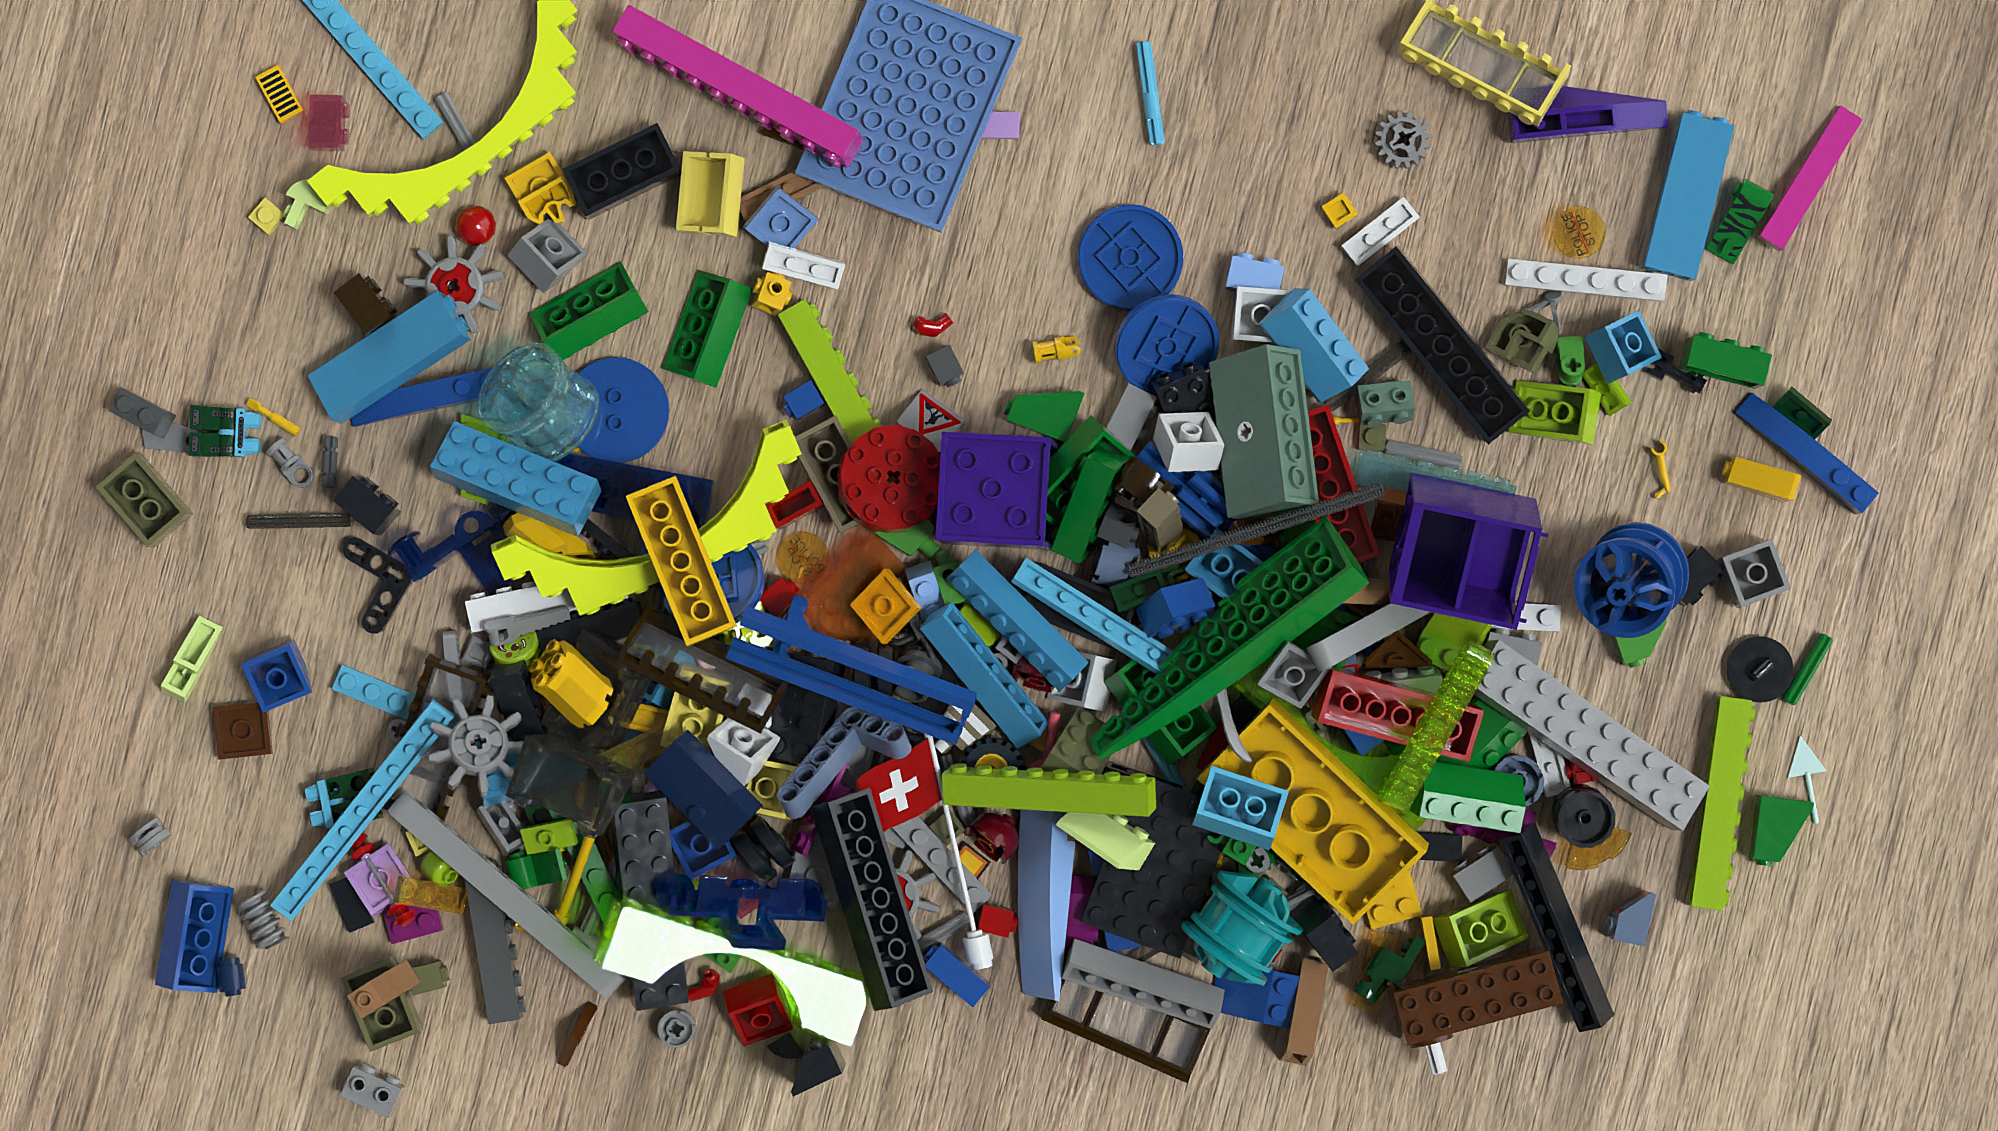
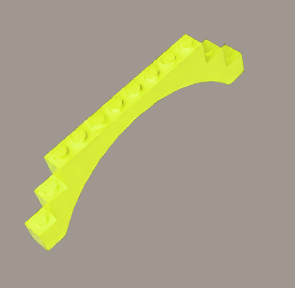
M570 0L537 1V41L531 68L523 87L503 119L473 146L454 158L428 168L396 174L362 173L327 165L307 180L308 184L328 209L332 206L338 208L348 199L346 195L350 193L369 217L373 214L376 217L381 215L389 208L387 203L391 201L410 226L413 223H416L417 226L430 216L428 212L435 206L438 209L443 207L451 200L448 197L456 190L460 193L471 184L469 180L476 174L479 176L484 175L492 168L490 163L496 158L502 160L513 151L511 147L518 141L521 144L526 142L534 135L532 133L533 129L539 125L542 128L554 119L553 114L559 109L565 111L575 103L573 98L576 97V92L558 70L560 68L566 70L576 62L574 57L577 56V51L559 29L563 27L565 30L577 20L575 16L578 14V10Z
M787 419L762 429L752 464L738 490L717 515L698 529L711 562L718 561L723 557V554L732 550L733 552L741 551L753 541L767 540L772 536V533L777 532L765 503L769 501L770 503L778 502L785 497L784 495L789 493L778 464H789L802 454ZM516 534L491 544L492 554L504 580L510 578L511 580L519 579L526 574V571L530 570L542 598L558 596L563 592V589L568 588L579 615L596 613L603 605L608 603L617 604L631 593L640 594L648 590L650 585L657 582L661 583L649 553L638 557L614 560L581 559L548 551Z

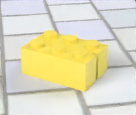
M683 151L676 222L677 231L692 235L737 237L745 158L731 153L708 154L706 152Z

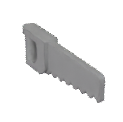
M564 606L517 618L509 616L488 621L484 624V630L488 632L491 646H500L514 642L520 635H527L528 632L533 633L535 630H541L543 627L548 628L550 625H556L558 622L563 623L565 620H571L568 607ZM506 629L503 633L499 634L498 630Z

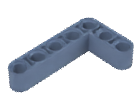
M856 707L847 708L778 790L777 798L786 816L792 819L803 816L861 745L894 759L906 757L911 752L912 746L904 728L900 724Z

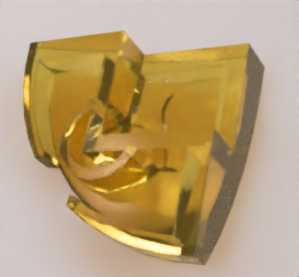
M1614 827L1611 836L1595 847L1580 848L1570 844L1565 867L1574 870H1589L1599 867L1598 864L1608 858L1613 860L1625 848L1632 833Z

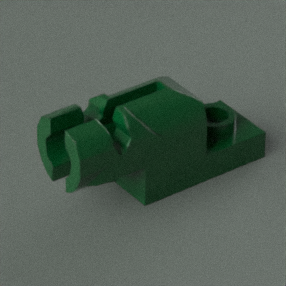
M1175 565L1161 571L1156 569V571L1153 570V572L1109 587L1118 613L1120 614L1142 605L1160 588L1191 581L1190 577L1174 581L1175 578L1186 574L1185 565Z
M1417 935L1413 939L1408 937L1401 949L1404 953L1403 957L1386 947L1376 951L1364 970L1365 975L1369 976L1371 982L1358 980L1353 991L1370 1002L1375 1003L1380 995L1389 987L1387 985L1388 981L1399 987L1426 940Z

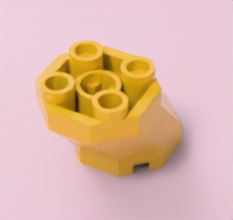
M516 511V514L511 515L503 525L507 537L516 534L551 552L581 559H595L593 549L581 538Z
M551 640L547 644L546 650L539 658L533 660L529 667V672L532 673L530 680L534 690L542 694L575 726L582 728L584 723L588 726L593 725L607 709L609 702L605 701L606 695L609 694L611 696L613 692L610 679L602 675L566 641Z

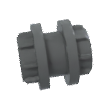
M924 646L908 647L907 650L899 654L897 663L940 678L943 670L940 658L936 652L933 651L935 660H932ZM892 683L897 695L906 701L919 703L926 701L928 698L926 695Z

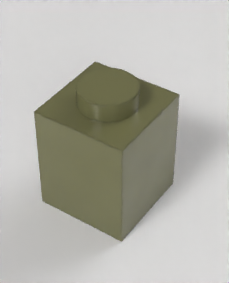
M440 960L412 967L421 981L411 988L412 994L417 995L446 987V981L450 980L447 966H442Z

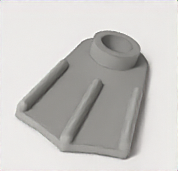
M172 423L165 438L153 435L144 429L141 430L144 448L189 453L187 440L190 437V432H199L176 423Z

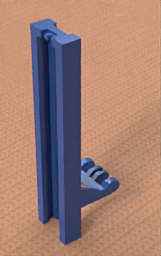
M796 595L793 597L784 620L749 606L745 607L740 626L775 638L773 651L733 637L726 659L951 744H957L963 726H965L966 720L969 718L974 707L976 692L810 630L802 614L805 613L808 606V601L803 596ZM791 645L963 709L959 722L796 661L789 657L786 649L790 648Z

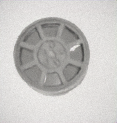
M158 817L139 829L128 840L132 846L136 845L138 847V853L141 857L153 851L171 835L167 828L164 829L161 826L162 821Z
M673 1009L667 1012L658 1024V1035L661 1041L672 1048H680L687 1045L696 1033L694 1017L682 1009Z

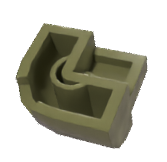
M1523 309L1522 312L1514 313L1508 318L1504 316L1485 348L1504 361L1535 374L1547 352L1552 354L1556 347L1558 327L1553 320L1533 311Z

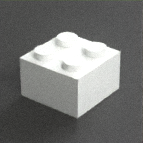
M1209 412L1158 415L1153 440L1168 472L1219 469L1224 443Z

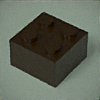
M358 273L334 291V294L363 333L368 336L396 318L394 314L398 311L389 299L382 298L379 295L382 289L373 278L371 279L369 275L365 277Z

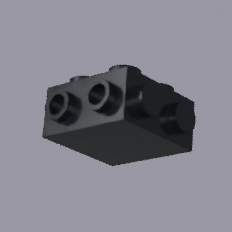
M1200 361L1187 362L1180 369L1173 372H1163L1156 379L1150 381L1163 414L1209 412L1212 420H1216L1213 390L1210 385L1212 383L1209 367L1204 368Z

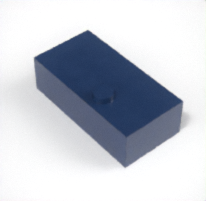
M689 730L674 740L644 772L646 777L718 849L725 845L763 806Z

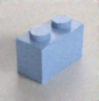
M1240 252L1238 256H1232L1225 289L1237 291V286L1280 290L1284 266L1279 265L1280 261L1264 258V261L1261 262L1253 260V255Z
M930 561L905 569L914 598L922 607L919 612L923 622L929 614L945 606Z

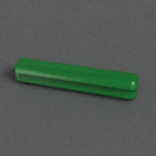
M1822 633L1818 636L1783 696V700L1793 706L1798 703L1833 643V639L1828 635Z

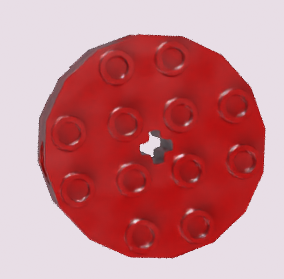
M900 425L875 427L859 436L841 457L837 474L839 499L848 515L865 529L886 534L906 532L929 518L938 506L940 454L934 444L917 430ZM893 475L896 479L889 484L887 479Z

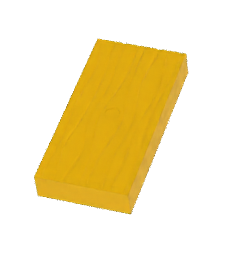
M1272 698L1238 733L1252 762L1247 763L1241 760L1228 743L1200 772L1197 779L1205 786L1211 766L1289 791L1270 848L1354 925L1427 852L1429 843L1277 700Z

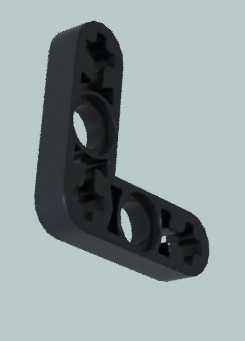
M351 538L343 546L345 557L384 580L362 618L363 628L369 633L378 634L384 631L413 582L414 573L409 566L359 538ZM360 543L359 549L365 553H368L369 548L373 550L368 555L365 564L361 562L365 559L363 556L355 554L354 557L351 556L352 550L349 549L350 545ZM377 555L382 556L386 561L385 567L380 571L373 569L371 565L372 559ZM392 562L395 563L392 569L399 572L403 571V569L406 570L405 576L408 577L407 581L397 583L398 577L392 573H389L388 578L384 576L390 569ZM387 591L392 592L395 596V602L390 607L384 606L381 602L382 594ZM376 605L382 610L389 611L387 616L384 613L380 615L378 619L381 623L380 627L370 628L371 622L368 621L369 617H376L379 612L374 610Z

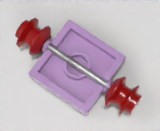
M363 833L349 848V850L353 851L350 858L362 861L345 871L344 874L373 918L389 908L387 916H395L396 918L393 925L405 927L415 920L414 915L417 911L416 909L409 910L410 900L402 898L418 887L389 843L370 854L374 844H367L365 840L368 835Z

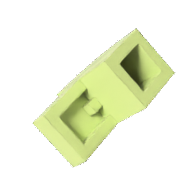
M309 179L295 183L285 194L294 199L293 204L289 203L285 209L283 217L286 219L284 223L296 230L299 229L308 207H312L327 215L331 210V207L328 209L308 184L307 180Z

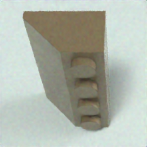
M835 415L801 433L795 439L802 453L798 456L801 464L839 533H843L860 524L848 515L838 496L837 474L841 457L852 444Z

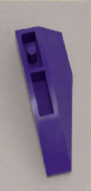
M1553 86L1517 89L1512 97L1538 111ZM1567 86L1561 87L1538 127L1533 124H1525L1518 116L1508 112L1511 144L1669 127L1665 100Z

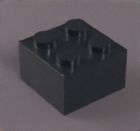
M352 476L333 501L372 534L382 536L401 513L396 508L399 503L390 495L377 492L376 490L379 486L368 477L362 476L359 478Z
M1313 894L1289 912V915L1303 928L1302 933L1332 972L1358 954L1352 945L1356 940L1348 929L1345 928L1341 919L1331 909L1325 899L1320 902Z

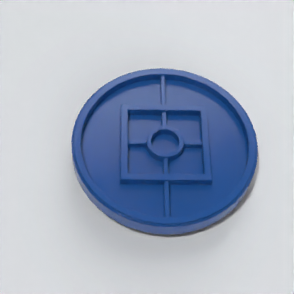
M1141 205L1113 207L1097 216L1086 228L1081 238L1078 249L1080 275L1088 290L1099 301L1116 309L1131 311L1137 305L1150 298L1168 295L1175 287L1183 267V247L1180 237L1174 226L1163 215L1151 208Z
M1181 295L1156 296L1137 305L1120 324L1114 343L1115 359L1121 373L1131 385L1156 395L1150 381L1156 379L1163 372L1178 370L1183 364L1190 361H1200L1204 368L1209 367L1210 369L1209 362L1215 361L1219 352V332L1210 313L1197 301Z
M617 357L596 361L580 371L566 392L563 407L565 425L574 443L589 456L608 463H626L639 459L649 453L663 437L668 425L670 412L668 396L659 378L643 364L631 359Z
M750 543L741 551L733 552L732 550L723 554V557L718 561L711 562L736 623L741 621L746 606L756 607L765 585V572L762 561ZM659 583L661 599L670 615L675 619L663 587Z

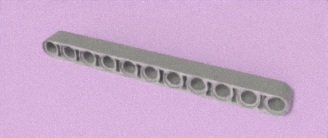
M404 790L387 810L394 819L602 996L609 999L626 979L619 970L408 791Z

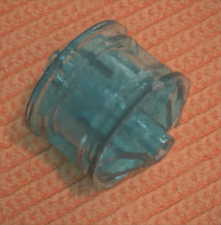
M528 343L507 353L488 373L480 389L478 413L482 422L489 429L505 436L515 446L555 462L574 451L590 433L598 415L600 400L595 385L586 377L572 371L552 347L544 343Z

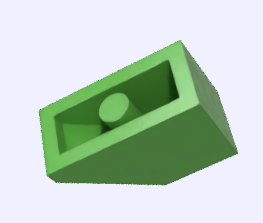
M1666 619L1655 630L1643 636L1634 638L1612 636L1621 665L1629 664V667L1632 668L1645 663L1644 658L1651 656L1667 623Z

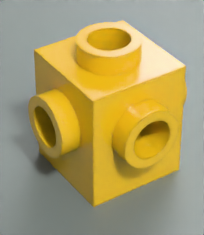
M767 272L762 278H757L752 290L755 296L751 307L776 316L782 311L783 306L788 305L791 299L792 291L789 289L792 282L786 280L784 275L776 272Z

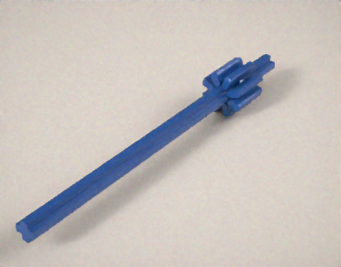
M1149 441L1137 455L1136 459L1145 463L1160 474L1162 479L1166 482L1168 480L1175 486L1173 488V491H1175L1173 495L1179 501L1177 505L1180 508L1181 520L1202 538H1208L1217 528L1223 533L1227 532L1229 534L1230 525L1238 519L1228 518L1223 480L1211 470L1193 471L1190 474L1186 471L1168 472L1157 447ZM1271 543L1266 545H1241L1262 562H1265L1279 551ZM1343 604L1335 608L1343 612L1355 615ZM1381 639L1362 649V651L1370 655L1385 640ZM1400 667L1407 670L1418 669L1417 667ZM1383 668V669L1386 670L1387 672H1392V670L1395 669V668ZM1443 690V696L1452 698L1448 693H1446Z

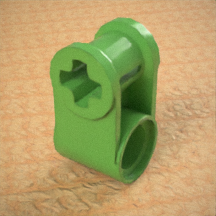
M1558 336L1554 350L1559 381L1564 386L1576 387L1581 383L1585 369L1583 336Z

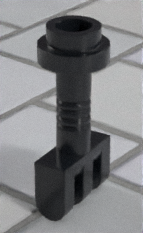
M1658 349L1664 361L1656 360L1652 362V365L1659 368L1658 372L1648 367L1646 373L1660 381L1667 374L1691 386L1689 392L1700 394L1707 382L1703 378L1704 375L1699 373L1695 377L1685 373V371L1683 372V370L1671 365L1674 356Z

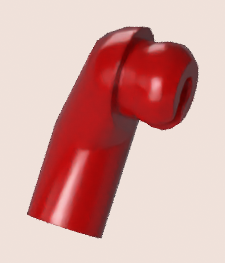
M947 313L936 321L925 320L922 316L917 317L913 321L915 331L922 336L937 337L954 324Z
M707 969L703 974L704 977L700 986L687 989L690 1002L710 997L715 993L720 982V975L716 970Z

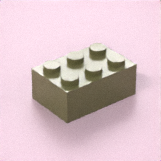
M135 452L96 486L97 490L146 547L149 548L156 547L194 514L141 453Z
M1079 706L1040 768L1047 772H1052L1056 769H1066L1069 773L1090 770L1094 771V774H1101L1111 755L1099 760L1090 739L1105 723Z
M390 957L341 977L347 995L398 965L396 957ZM409 990L362 1019L352 1005L370 1052L424 1030Z

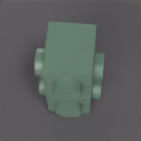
M1410 380L1357 386L1355 398L1360 426L1368 425L1375 427L1382 423L1391 422L1403 424L1413 420L1415 405Z

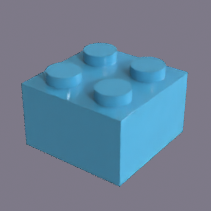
M1639 310L1584 336L1607 384L1662 358Z

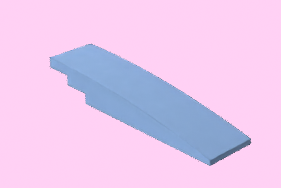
M1021 809L1018 850V930L1022 990L1025 995L1059 1001L1075 841L1067 840L1068 833L1056 826L1058 820L1066 813Z

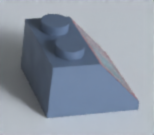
M1642 890L1611 910V915H1607L1604 922L1603 930L1607 931L1606 937L1645 946L1656 894Z

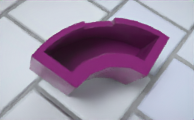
M1072 875L1064 950L1070 949L1074 939L1091 945L1092 941H1097L1098 939L1097 928L1080 922L1096 880L1095 876Z

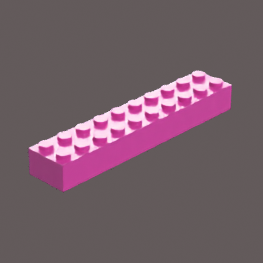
M629 4L613 30L614 35L618 39L616 42L622 46L621 49L633 56L638 53L652 67L658 68L659 65L667 70L666 73L676 80L680 81L681 78H684L690 83L689 86L700 93H703L704 90L708 91V93L713 95L711 98L724 106L728 102L735 107L734 111L746 118L749 115L753 116L758 120L757 123L770 131L772 127L780 132L781 137L791 143H794L795 140L799 141L804 145L803 149L813 155H817L818 152L826 157L828 163L837 168L841 165L848 168L863 143L858 129Z

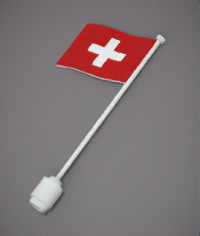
M924 733L926 739L913 747L906 757L902 759L893 758L879 764L856 780L858 790L870 788L883 832L921 815L941 800L943 804L942 776L933 736ZM943 805L971 931L966 933L967 937L962 939L967 962L971 964L972 970L988 968L993 965L992 959L994 958L988 933H983L982 929L976 930L948 805Z

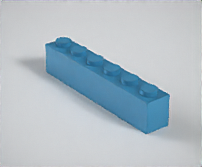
M976 549L946 578L1059 692L1089 663Z
M950 602L929 614L921 625L920 630L925 638L938 650L941 657L955 671L957 677L964 682L969 690L977 693L976 700L981 703L990 718L1002 729L1007 739L1018 749L1040 737L1048 725V720L955 605Z

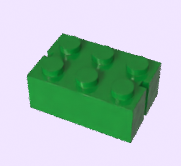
M1699 332L1686 339L1679 369L1756 389L1765 385L1772 354L1765 353L1766 348L1750 345V347L1745 348L1740 346L1739 341L1727 338L1724 341L1714 340V335Z

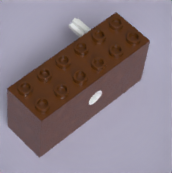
M1540 946L1472 964L1468 967H1461L1402 983L1399 987L1391 986L1387 988L1400 1039L1407 1046L1409 1045L1410 1048L1425 1046L1432 1075L1448 1071L1440 1042L1454 1037L1453 1033L1563 1004L1550 953Z

